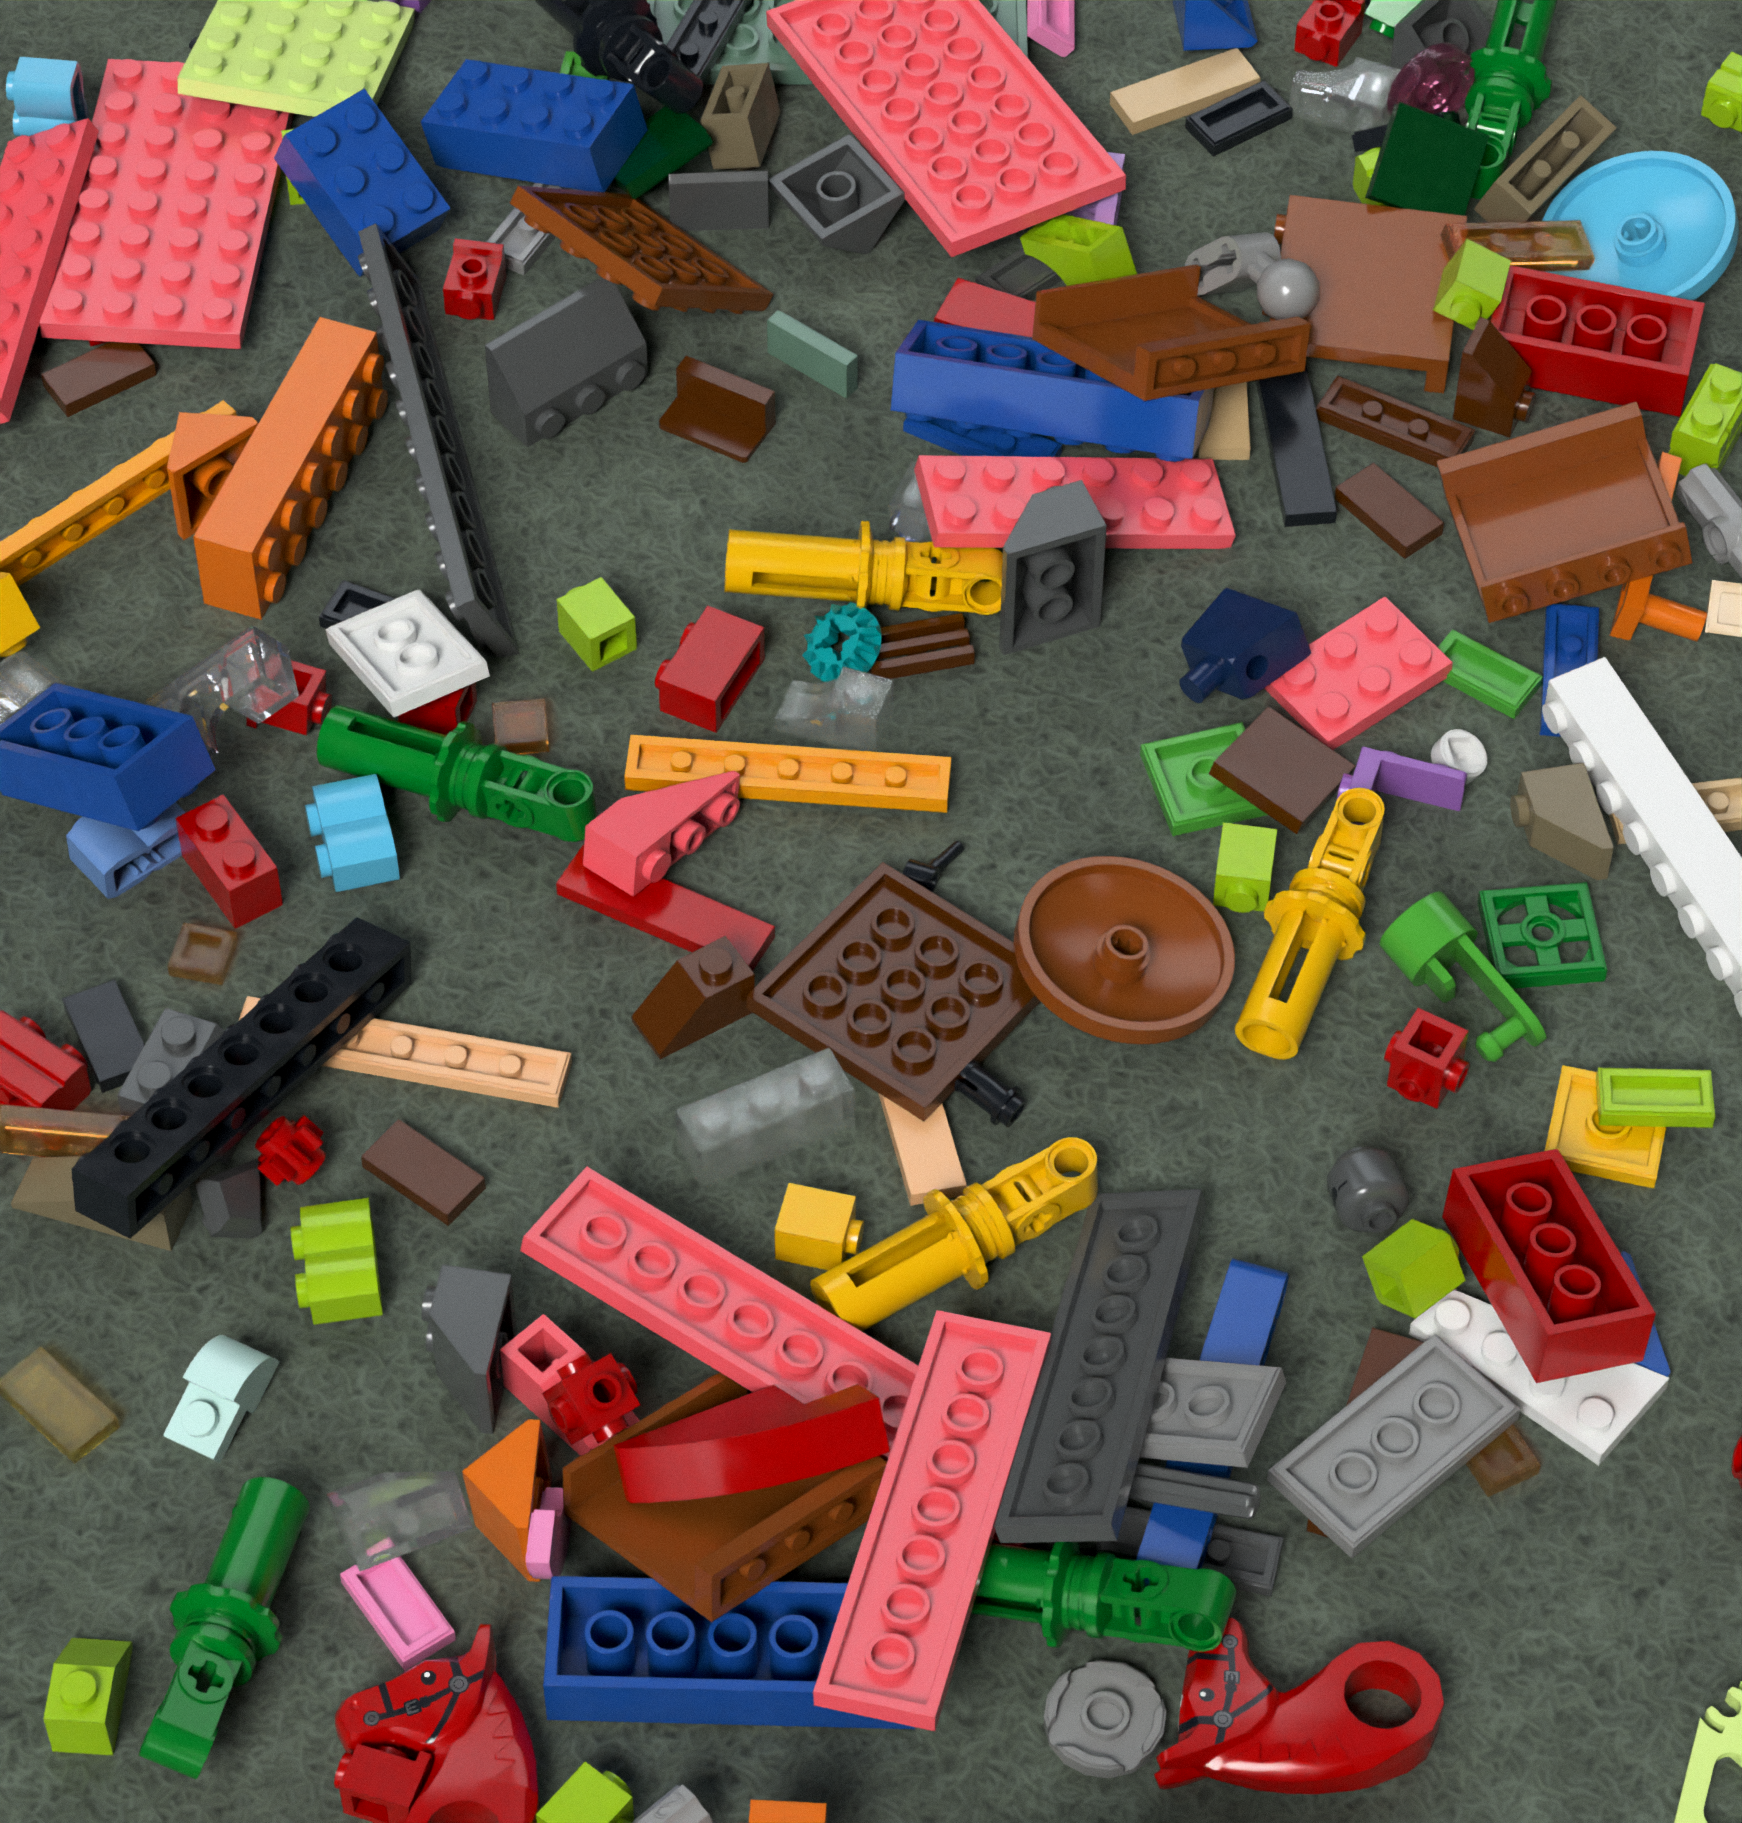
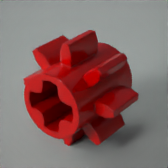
M305 1115L297 1122L293 1119L289 1121L285 1116L278 1117L262 1132L256 1141L255 1148L262 1153L258 1157L261 1163L257 1169L276 1186L284 1179L288 1182L292 1180L296 1185L303 1184L319 1169L325 1160L326 1153L319 1148L323 1144L320 1138L324 1132Z

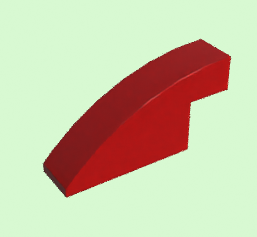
M858 1384L803 1404L777 1386L772 1385L613 1445L625 1498L630 1503L691 1500L768 1488L852 1466L890 1452L879 1397Z

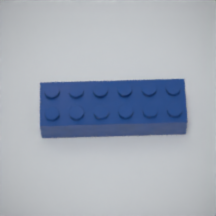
M918 320L895 353L891 411L903 412L907 418L916 421H930L934 418L955 421L957 426L966 429H980L984 426L1002 428L1007 434L1015 437H1030L1034 434L1052 436L1057 442L1065 445H1080L1084 442L1105 445L1107 450L1115 453H1131L1135 450L1155 453V456L1161 460L1177 462L1185 458L1193 459L1209 427L1214 388L1143 401L1033 340L1032 337Z
M551 1577L543 1683L547 1720L915 1729V1727L814 1706L813 1690L848 1583L772 1581L767 1587L711 1622L653 1578Z

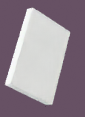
M420 589L325 629L329 645L393 717L490 676L487 661Z

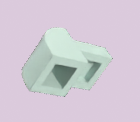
M218 1335L212 1338L201 1348L187 1368L183 1378L189 1384L163 1436L220 1463L246 1411L253 1414L280 1361L225 1335Z

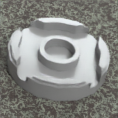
M1096 1660L1085 1663L1084 1668H1079L1072 1673L1070 1669L1057 1679L1047 1695L1043 1726L1049 1746L1065 1765L1084 1775L1114 1778L1131 1774L1150 1762L1163 1742L1166 1721V1709L1163 1699L1161 1702L1160 1695L1154 1690L1155 1685L1145 1673L1123 1662Z

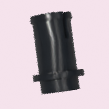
M972 1060L960 1073L966 1079L964 1081L961 1079L956 1080L955 1091L960 1092L990 1114V1122L992 1124L998 1125L1002 1123L1007 1128L1010 1127L1020 1117L1028 1100L1021 1096L1022 1089L1018 1086L1010 1088L981 1067L980 1063L976 1060Z

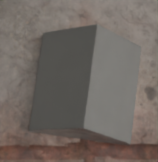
M1422 0L1395 24L1389 73L1446 105L1453 102L1466 89L1460 81L1461 70L1459 72L1457 70L1459 68L1462 69L1463 63L1470 60L1471 53L1485 48L1491 27L1475 0Z
M851 134L844 136L768 179L769 187L822 246L861 254L871 252L905 201L904 191Z
M768 171L668 174L670 222L683 231L769 228Z

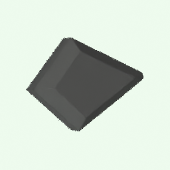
M256 1159L205 1178L196 1184L204 1212L202 1222L209 1230L211 1237L254 1238L262 1233L261 1172L257 1169L260 1165L259 1160Z

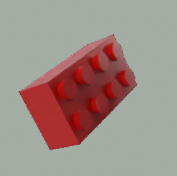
M1510 265L1502 300L1493 311L1491 323L1531 368L1530 387L1618 405H1626L1637 401L1639 409L1680 417L1705 303Z
M1553 1149L1453 1169L1442 1218L1535 1382L1541 1383L1643 1361L1656 1312L1559 1150Z

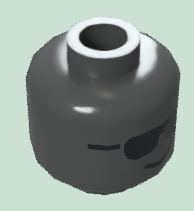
M1370 1147L1350 1149L1338 1158L1327 1175V1190L1337 1215L1344 1226L1354 1231L1374 1233L1385 1231L1402 1217L1409 1204V1191L1394 1158L1383 1150Z

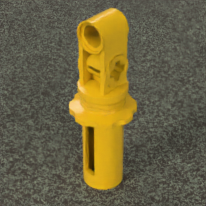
M861 521L858 539L729 529L724 592L851 601L859 609H867L868 604H886L888 610L899 611L901 607L931 612L946 610L990 615L1001 611L1003 553L996 548L934 547L933 542H906L905 537H894L891 542H888V540L879 541L878 539H873L869 521ZM933 557L937 559L936 564L931 563ZM989 579L992 581L982 582L980 580ZM930 590H935L934 596L930 595Z
M1352 788L1343 792L1338 797L1325 830L1319 836L1314 846L1308 868L1302 869L1294 875L1289 890L1276 893L1274 899L1267 902L1264 910V919L1271 925L1274 937L1235 1026L1237 1038L1243 1045L1254 1052L1279 1060L1294 1057L1300 1048L1336 960L1351 959L1356 951L1363 948L1366 934L1358 920L1366 904L1362 892L1366 886L1374 857L1381 844L1385 811L1384 803L1380 796L1369 789ZM1351 822H1362V823H1365V824H1364V825H1356V824H1353V823H1351ZM1301 947L1309 949L1287 1003L1280 1001L1279 997Z
M1063 1138L1025 1161L1005 1168L994 1178L982 1185L974 1182L965 1187L963 1195L958 1196L954 1200L950 1201L937 1189L927 1192V1195L923 1197V1203L928 1215L810 1281L811 1290L817 1305L863 1332L962 1275L972 1288L977 1290L982 1288L989 1278L986 1268L988 1261H992L996 1257L1004 1259L1015 1253V1246L1040 1236L1052 1225L1079 1210L1087 1208L1094 1202L1098 1194L1097 1155L1094 1148L1087 1141L1080 1138ZM1071 1171L1081 1173L1077 1177H1065L1062 1174Z

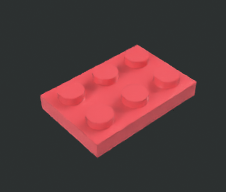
M1383 597L1310 643L1311 654L1264 689L1311 736L1334 750L1445 680L1447 674L1452 670L1453 662L1392 602Z

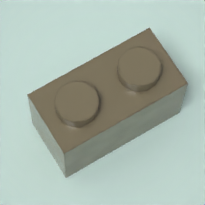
M769 63L722 66L701 118L702 126L713 141L712 145L708 147L713 170L733 169L744 171L752 167L761 166L781 113Z

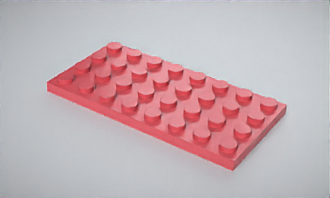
M795 0L766 11L768 28L870 156L904 191L905 200L951 257L1126 190V174L979 0Z
M108 59L92 123L99 133L47 302L39 322L41 338L241 349L281 174V168L274 157L282 142L281 130L291 129L294 113L178 94L177 77L185 64L182 62Z

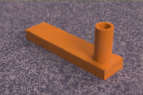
M1662 452L1657 462V467L1672 501L1682 458ZM1653 575L1622 584L1609 636L1631 640L1638 623L1695 642L1698 641L1706 621L1707 612L1649 593Z

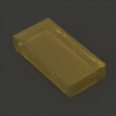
M41 1346L0 1378V1395L74 1464L120 1428L118 1417Z

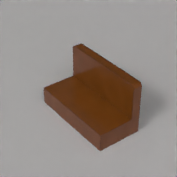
M686 355L676 368L677 397L659 419L660 429L746 463L776 424L775 391Z

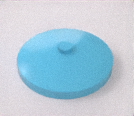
M1667 151L1628 153L1610 158L1590 167L1570 181L1558 193L1548 207L1539 229V259L1544 272L1694 301L1720 278L1729 265L1738 242L1739 221L1729 188L1723 179L1706 164L1692 157Z

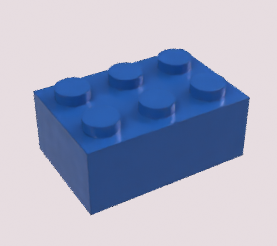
M365 88L286 133L274 157L277 164L360 277L364 275V272L360 266L358 255L363 253V248L358 231L376 223L400 254L438 231L451 209Z

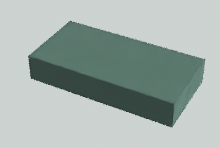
M777 310L767 320V348L770 355L846 399L858 388L857 354L782 311Z

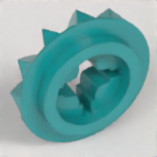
M851 601L848 605L844 606L831 604L830 611L824 616H814L816 625L811 633L804 634L808 645L807 650L802 656L811 666L810 673L818 679L820 678L823 682L831 685H845L861 678L873 666L880 652L882 633L878 620L866 608L859 609ZM840 631L849 637L848 640L842 643L843 651H841V654L831 648V645L838 642V633Z

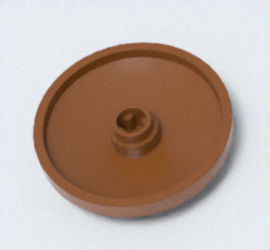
M1095 856L1070 861L1056 867L1040 878L1030 889L1022 904L1014 930V951L1017 964L1025 982L1035 996L1051 1012L1071 1026L1093 1036L1114 1042L1157 1044L1179 1039L1193 1033L1206 1024L1219 1010L1234 974L1235 952L1233 941L1225 921L1210 900L1178 875L1162 867L1137 859Z

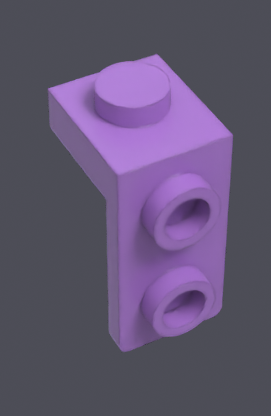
M1362 746L1354 774H1343L1337 799L1343 792L1349 789L1366 788L1375 793L1376 791L1460 811L1464 798L1467 773L1452 769L1443 764H1432L1400 756L1391 751H1379ZM1351 822V823L1356 824V825H1364V824H1365V823H1362V822Z

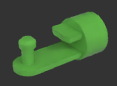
M1434 892L1403 912L1385 931L1380 939L1379 946L1413 986L1427 984L1442 1003H1447L1455 997L1456 984L1447 969L1458 962L1507 1019L1490 1033L1483 1032L1476 1038V1049L1486 1061L1496 1062L1503 1057V1051L1522 1036L1530 1045L1534 1047L1540 1045L1546 1040V1033L1538 1018L1474 945L1478 935L1475 928L1443 892Z

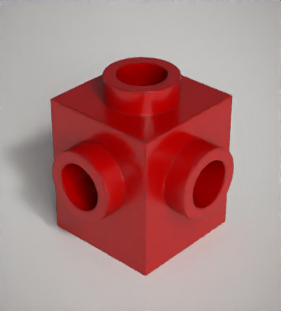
M1417 1008L1403 1032L1397 1030L1386 1049L1384 1061L1390 1063L1387 1086L1398 1091L1400 1095L1408 1100L1422 1102L1438 1109L1448 1091L1457 1093L1460 1090L1468 1074L1470 1063L1464 1060L1469 1031Z
M586 1353L556 1370L562 1381L542 1393L548 1404V1410L553 1422L566 1435L571 1445L590 1434H593L597 1443L604 1441L628 1427L629 1425L623 1415L641 1405L635 1396L638 1390L634 1377L624 1364L615 1361L611 1353L594 1363L589 1354Z

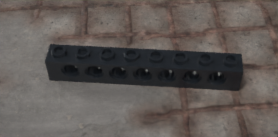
M358 917L339 933L333 934L319 951L305 963L299 964L285 981L270 994L264 995L257 1005L236 1024L230 1025L200 1056L192 1058L185 1069L163 1088L157 1089L149 1101L127 1120L121 1121L106 1139L90 1153H85L79 1158L71 1169L75 1211L131 1239L412 984L410 941Z

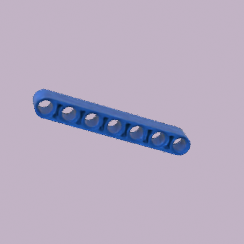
M1232 1258L1199 1360L1264 1366L1284 1302L1289 1273ZM1167 1460L1165 1468L1230 1479L1233 1466ZM1154 1503L1136 1560H1149L1162 1565L1202 1569L1207 1554V1546L1211 1541L1219 1514ZM1144 1578L1145 1587L1150 1585L1148 1578Z

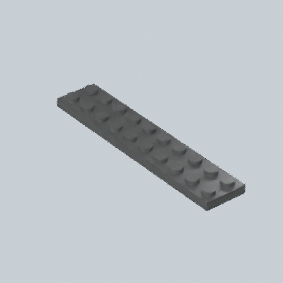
M375 223L358 231L363 248V253L358 255V260L364 274L372 283L373 288L369 289L367 294L374 311L381 318L382 324L377 326L378 336L385 350L391 356L392 361L386 363V368L394 386L400 391L401 398L396 400V407L403 422L410 429L411 435L406 437L405 441L410 455L420 468L421 473L415 476L416 484L422 497L430 506L431 512L425 514V519L430 532L440 545L441 550L435 553L436 561L443 576L450 583L451 590L445 593L446 600L455 618L458 621L466 619L469 623L471 633L481 648L488 646L497 658L520 654L422 285L409 265Z

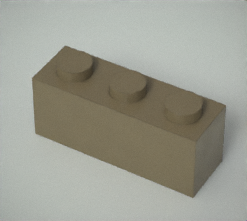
M1580 95L1492 184L1474 210L1503 237L1511 241L1597 154L1617 127Z

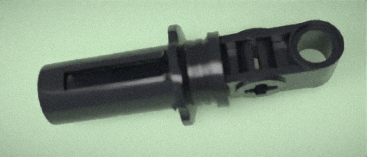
M535 0L544 11L574 36V52L579 55L581 66L594 76L605 75L624 82L630 81L675 114L686 113L700 99L703 91L702 79L678 59L679 56L663 43L661 31L657 27V18L652 14L650 4L646 0Z

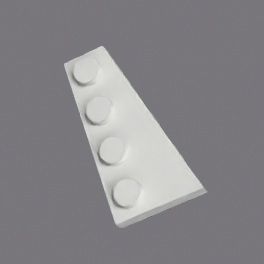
M1457 1290L1451 1291L1418 1316L1410 1325L1409 1335L1418 1341L1425 1342L1434 1334L1438 1335L1520 1408V1412L1598 1466L1667 1389L1669 1377L1631 1363L1536 1383L1493 1306Z

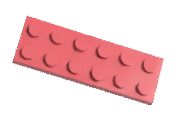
M919 455L914 468L934 547L1003 548L1032 494L1045 491L1053 486H1063L1080 480L1083 481L1107 525L1105 548L1223 549L1230 548L1236 536L1213 459L1185 458L1182 461L1171 462L1159 458Z

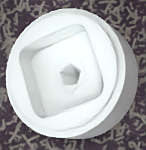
M1454 729L1445 733L1433 745L1431 760L1432 764H1443L1452 769L1466 772L1467 785L1485 770L1487 754L1483 744L1476 736L1465 730Z

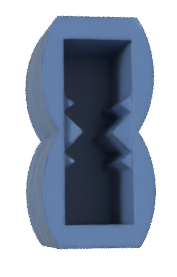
M175 802L160 814V818L155 824L141 829L139 832L81 817L66 835L70 860L107 899L118 897L146 879L152 871L160 870L182 856L175 818L186 812Z

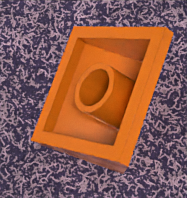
M179 412L167 471L177 531L183 540L196 533L256 429L258 422L253 417Z
M528 1419L465 1468L462 1474L475 1526L528 1581L541 1582V1579H534L529 1574L525 1561L531 1513H534V1509L540 1510L542 1492L545 1491L546 1487H551L552 1472L541 1421Z

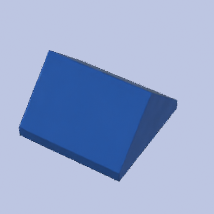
M1173 0L1184 51L1249 48L1258 42L1248 0Z

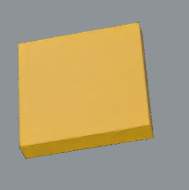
M1562 1065L1545 1151L1558 1149L1572 1172L1654 1188L1666 1127L1599 1125L1596 1092L1597 1072Z

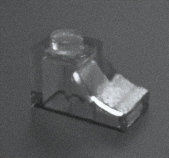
M1356 57L1354 63L1350 66L1335 71L1311 72L1298 69L1291 84L1289 105L1293 108L1292 116L1353 134L1357 131L1387 125L1393 111L1391 107L1399 103L1403 70Z
M844 666L839 677L832 681L810 683L793 680L775 718V730L845 750L879 752L893 721L894 680Z

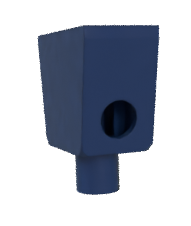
M1225 588L1182 637L1181 648L1190 670L1179 680V684L1185 695L1196 703H1202L1215 690L1242 700L1251 698L1311 654L1298 614Z

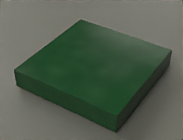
M1402 102L1394 104L1365 198L1389 207L1465 216L1489 135Z
M663 107L645 120L647 132L617 173L613 182L631 198L637 199L668 177V174H672L712 145L713 141L706 129L686 113L675 114L667 107Z

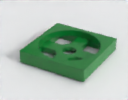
M1587 882L1479 891L1477 903L1490 963L1513 989L1603 982L1606 980L1607 967ZM1524 904L1527 916L1523 919L1522 923L1498 925V920L1507 911ZM1548 904L1567 910L1577 919L1561 920L1555 914L1550 913ZM1539 926L1547 927L1552 931L1553 937L1547 941H1540L1532 935V930ZM1588 941V951L1580 962L1561 964L1558 948L1562 943ZM1527 946L1535 951L1537 965L1516 967L1505 958L1503 947Z

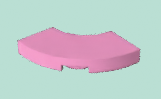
M546 1487L545 1491L542 1492L540 1510L534 1509V1513H531L525 1562L529 1574L534 1579H551V1577L560 1576L564 1568L572 1519L566 1516L564 1512L563 1488Z

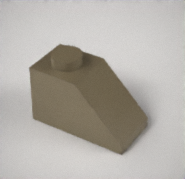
M1578 763L1521 772L1518 793L1511 796L1510 808L1514 825L1516 827H1524L1529 845L1595 880L1607 879L1614 847L1585 764Z

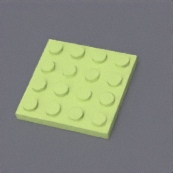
M218 0L177 77L178 94L316 117L365 88L377 105L412 31L415 20V8L399 6L390 1L373 2L367 0Z

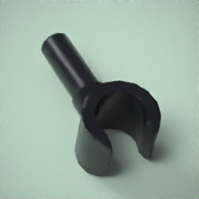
M954 841L939 856L932 859L929 864L911 858L904 867L903 875L933 892L937 886L939 875L946 866L964 851V846L959 841Z

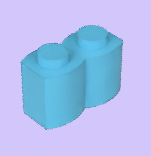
M19 57L16 70L9 71L6 80L7 99L14 101L15 106L13 114V133L15 136H31L52 129L59 124H69L89 118L88 106L84 98L82 71L78 61Z
M372 774L312 786L314 803L305 805V812L311 837L321 835L323 840L322 845L315 846L321 878L331 876L335 892L399 880L396 848L377 775Z

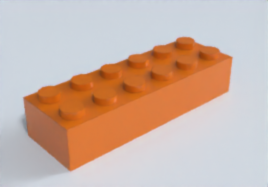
M319 317L193 536L204 604L262 620L269 605L280 601L284 593L288 571L292 565L298 566L303 560L308 535L312 528L318 529L323 524L327 513V501L333 491L339 492L343 488L347 477L348 464L352 456H359L363 452L373 419L379 420L385 412L388 393L382 386L381 375L384 367V357L379 355L377 332Z

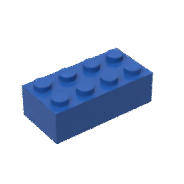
M468 59L464 61L421 120L435 165L448 169L594 192L606 191L648 130L634 84Z
M54 683L0 725V791L2 795L138 832L155 824L159 820L161 813L180 798L192 794L198 788V784L216 770L193 716Z

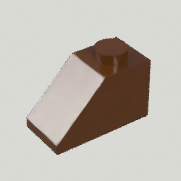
M1481 317L1462 351L1453 420L1510 438L1518 420L1525 423L1528 421L1535 403L1536 393L1529 392L1532 370L1491 321Z
M724 936L678 959L631 1016L632 1022L661 1060L751 1014L752 1012L746 1009L747 994L755 987V975L728 938Z

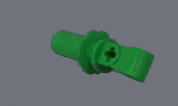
M1498 0L1485 48L1471 53L1470 60L1463 63L1460 81L1464 84L1467 94L1465 109L1469 118L1466 127L1489 135L1471 198L1482 199L1492 184L1506 171L1509 158L1512 157L1519 129L1528 124L1532 112L1540 108L1541 103L1549 98L1552 80L1548 78L1546 74L1547 68L1541 60L1558 0H1534L1533 4L1521 0ZM1515 23L1527 26L1520 50L1509 47Z
M336 705L327 714L319 732L317 759L321 766L357 777L376 774L381 784L428 797L431 814L436 815L439 821L450 822L462 808L468 810L469 814L473 817L480 819L491 817L514 827L528 828L558 837L564 841L577 842L585 839V826L598 816L593 783L587 774L579 770L566 769L545 763L533 756L508 752L506 747L494 743L487 746L482 745L480 730L476 729L474 724L470 722H459L453 731H449L447 735L344 705Z
M256 1477L247 1480L242 1485L233 1507L231 1519L205 1583L191 1585L188 1590L177 1592L174 1596L169 1610L173 1616L172 1624L177 1632L170 1645V1656L177 1665L164 1700L159 1705L150 1724L138 1756L196 1780L215 1740L219 1728L217 1724L232 1687L243 1685L249 1681L256 1661H261L263 1657L275 1654L278 1650L283 1636L278 1630L280 1622L270 1610V1606L295 1543L300 1537L310 1512L307 1498L289 1483L270 1477Z
M1055 1542L1052 1551L992 1543L971 1614L1040 1624L1043 1637L1047 1641V1646L1052 1648H1060L1067 1639L1070 1630L1075 1629L1076 1631H1086L1087 1636L1090 1638L1103 1639L1105 1636L1128 1639L1137 1643L1151 1642L1205 1652L1215 1649L1221 1643L1236 1598V1589L1228 1577L1212 1569H1190L1162 1565L1149 1560L1133 1561L1119 1559L1114 1554L1099 1552L1096 1557L1083 1555L1080 1551L1079 1542ZM1144 1578L1149 1579V1586L1145 1587ZM1141 1616V1625L1136 1623V1617Z

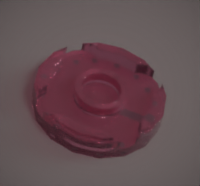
M1448 42L1434 44L1417 53L1403 66L1392 82L1387 97V112L1391 116L1394 104L1399 102L1431 114L1446 111H1455L1456 113L1464 103L1467 92L1475 79V69L1470 66V61L1472 60L1469 55L1459 46Z

